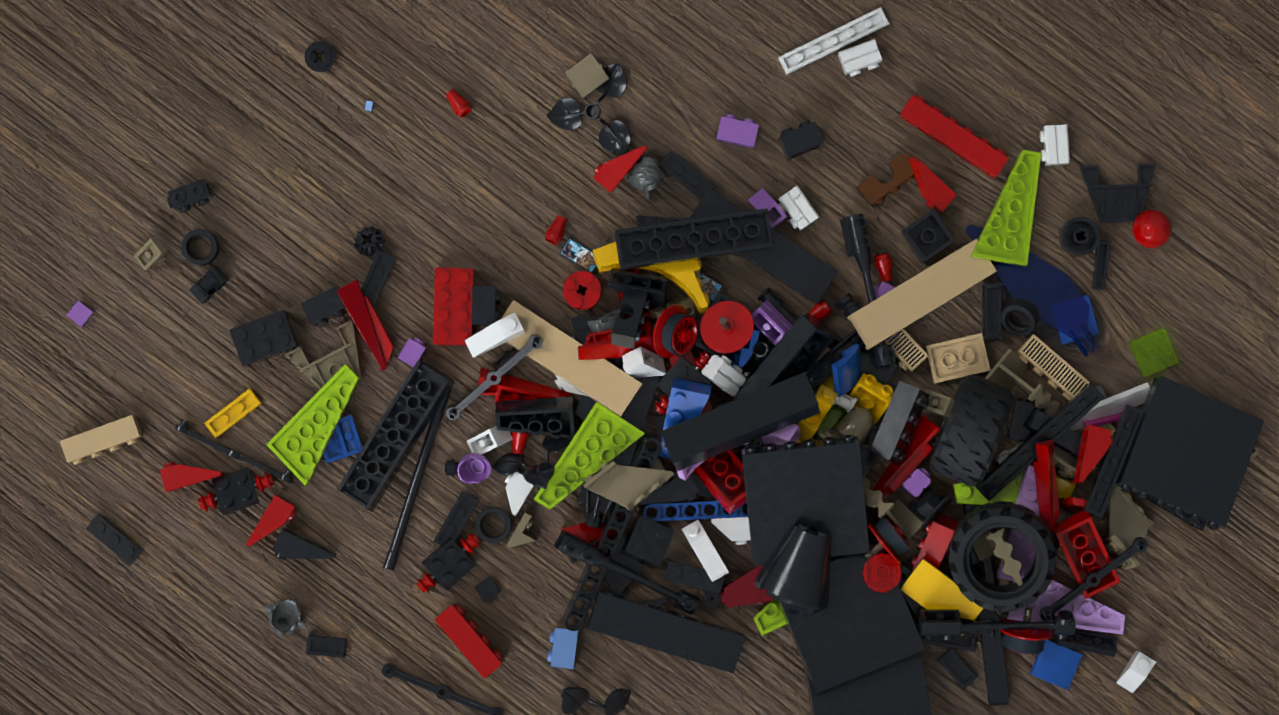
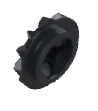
M314 42L305 51V62L313 71L325 72L332 67L335 61L333 48L325 42ZM314 52L319 54L324 53L323 57L326 62H322L321 60L316 62L317 57Z
M373 226L369 228L364 227L362 231H357V236L354 238V247L361 255H374L382 248L384 236L379 229ZM364 238H371L373 245L368 242L366 243Z

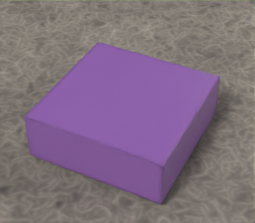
M78 300L67 316L80 327H83L94 312Z

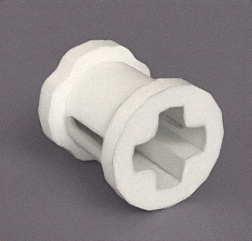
M844 394L841 397L837 396L833 404L841 406L849 413L857 398Z

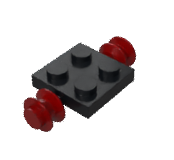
M699 351L700 357L693 358L694 366L681 356L660 380L657 386L668 396L661 395L660 403L654 402L656 405L655 410L661 415L667 413L674 378L706 385L711 383L700 372L706 364H709L708 361L712 357L708 352Z
M247 467L212 479L216 495L210 491L206 497L200 494L198 503L201 510L205 509L206 512H208L209 507L216 509L217 503H219L221 513L224 516L258 504L259 499L256 489L264 493V489L267 487L272 490V485H275L271 474L268 475L265 472L263 477L257 474L255 481H253L251 471Z
M467 533L468 539L466 540L461 539V547L451 537L448 538L422 561V564L431 573L423 572L424 578L421 580L416 579L418 581L416 585L423 593L425 591L430 593L429 588L431 586L436 587L435 580H438L448 591L476 566L475 562L466 554L467 551L474 554L473 549L476 546L481 548L479 545L481 541L474 533L472 535Z

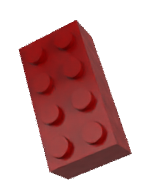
M435 267L433 345L467 346L465 340L473 336L472 286H474L475 275L473 268Z
M731 450L705 460L694 469L693 472L729 515L746 502L743 464Z
M1081 511L1054 524L1052 531L1077 585L1086 580V575L1089 572H1096L1111 561L1088 513ZM1115 569L1104 576L1098 586L1090 587L1082 593L1083 596L1087 599L1120 583ZM1092 577L1090 581L1094 582L1096 577Z
M454 603L434 620L485 679L504 662L502 658L504 656L497 648L494 650L489 645L491 640L485 633L483 635L477 630L479 626L473 619L468 620L464 615L467 613L460 604L456 605Z

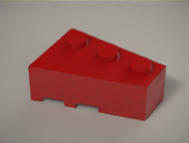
M939 513L933 522H929L926 528L928 535L926 539L922 538L918 547L921 549L919 556L915 555L911 563L914 566L912 572L923 558L940 569L950 546L953 532L960 521Z

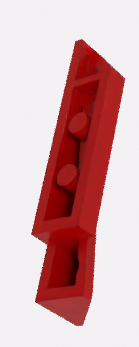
M356 279L340 287L337 293L383 371L388 367L394 344L368 295L363 296L359 281Z
M645 323L644 327L640 326V331H642L640 342H636L634 349L612 345L613 329L590 333L586 337V342L582 346H578L579 360L622 358V355L640 346L657 354L653 345L654 329L649 330L647 323Z
M486 368L480 369L477 386L487 379V374L491 370ZM507 374L501 377L499 384L491 385L480 394L495 396L494 402L571 397L569 392ZM495 375L491 376L493 380L497 379Z
M921 416V423L915 428L913 433L914 440L907 447L905 461L901 462L900 466L890 463L872 490H880L883 493V502L903 483L933 449L927 443L940 428L925 416Z
M1047 440L1035 444L1037 461H1033L1040 518L1049 528L1052 535V528L1060 516L1054 466V440Z

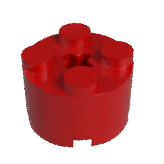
M575 272L564 282L563 296L568 305L576 310H589L596 306L601 298L600 282L590 272ZM580 286L588 289L585 291L586 295L577 294Z

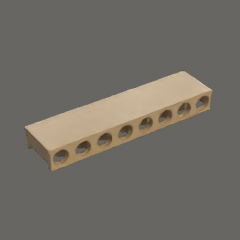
M973 240L848 316V320H851L865 343V348L867 350L995 273L996 269L990 260L970 257L978 240Z
M513 300L502 318L516 313L525 333L506 343L519 351L528 343L531 335H540L543 339L542 346L539 349H533L526 356L619 417H622L624 411L642 387V383L605 359L579 360L578 346H582V344Z

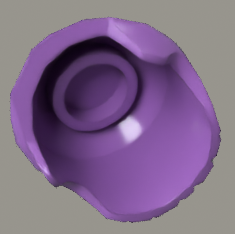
M469 453L463 456L458 464V477L465 483L483 482L491 473L488 459L478 453Z

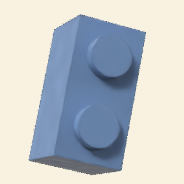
M555 627V631H551L550 642L553 643V649L549 650L547 662H551V667L574 669L578 630L570 631L567 628Z

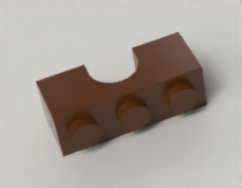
M905 153L888 164L893 173L891 182L881 183L873 175L857 187L870 206L873 204L878 206L885 200L884 196L889 192L893 195L901 189L900 184L903 182L908 184L915 179L909 158Z

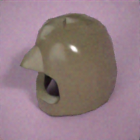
M857 407L851 409L835 426V429L842 435L858 436L861 445L872 432L874 426L873 417L868 409Z

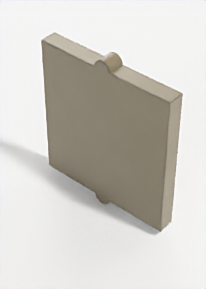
M592 53L565 72L572 82V87L577 89L582 98H585L610 79L602 68L603 65L599 64Z

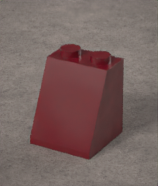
M765 564L754 566L723 587L724 591L720 592L722 604H726L728 608L773 601V598L766 594V589L762 588V590H759L754 584L755 577Z

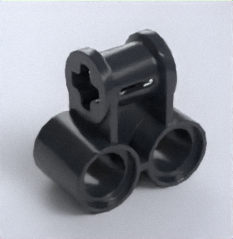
M214 266L189 291L204 304L229 279L217 266Z

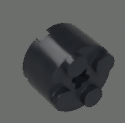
M1076 217L1069 220L1062 226L1059 233L1060 246L1067 254L1075 257L1091 253L1100 242L1098 226L1093 220L1086 217ZM1082 233L1081 237L1084 239L1078 241L1075 235Z

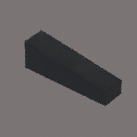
M1100 240L1095 249L1092 289L1104 290L1110 248V242Z

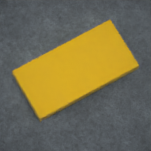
M924 558L900 587L901 591L927 610L959 609L960 617L969 620H975L983 610V608L979 607L975 602L969 601L961 593L954 580Z

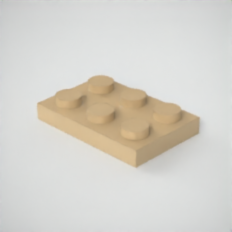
M982 333L925 346L934 383L990 371Z

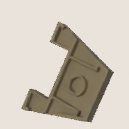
M352 320L336 327L345 345L328 355L309 363L301 346L285 354L319 389L345 364H348L360 377L359 381L362 379Z

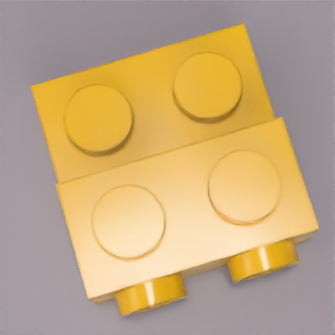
M863 373L848 396L857 398L852 409L857 407L868 409L876 425L888 408L894 392L892 387L882 385L873 375Z

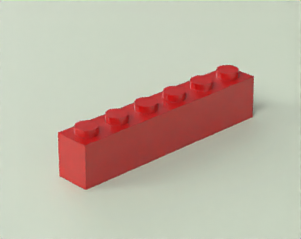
M912 95L898 117L991 178L995 179L1009 159L1006 157V152L1000 148L995 150L989 146L991 143L982 137L980 139L974 136V131L968 127L963 129L957 125L959 122L951 116L945 117L942 115V110L936 106L931 108L925 104L927 101L919 95L916 97Z

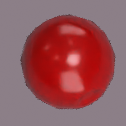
M1149 209L1141 212L1136 216L1132 224L1134 239L1145 248L1155 249L1163 246L1171 235L1169 218L1158 210Z

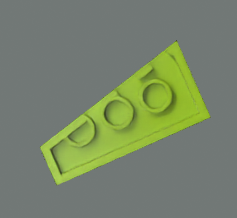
M1024 471L990 501L975 486L971 487L963 483L953 484L956 503L983 505L989 502L992 504L997 501H1008L1016 504Z

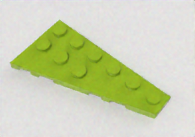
M1028 150L1020 152L970 257L1027 266L1041 153Z
M596 402L555 465V473L549 480L546 489L540 488L534 500L550 510L583 484L589 475L598 472L603 464L613 460L645 433Z

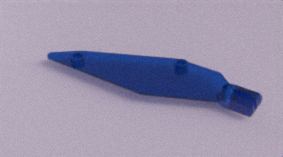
M968 225L966 232L972 241L978 240L984 228ZM1030 252L1027 266L991 261L996 269L995 273L1014 299L1023 298L1033 303L1039 311V319L1070 337L1085 357L1089 355L1088 352L1093 353L1095 351L1094 347L1096 349L1101 347L1088 329L1089 305L1065 273Z

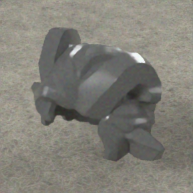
M645 152L642 155V159L627 174L626 179L637 190L643 191L646 199L649 200L652 191L660 186V182L664 180L665 175L659 168L657 160L649 158Z
M295 598L281 600L272 607L266 605L263 607V610L268 615V625L274 629L278 636H284L285 634L295 635L299 629L307 628L306 623L301 621L300 608H298V601Z

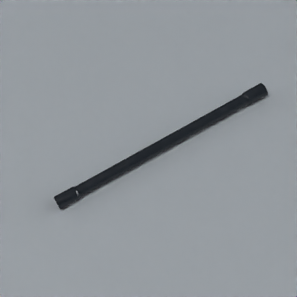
M450 388L431 418L390 549L383 564L385 569L394 571L403 536L452 388Z

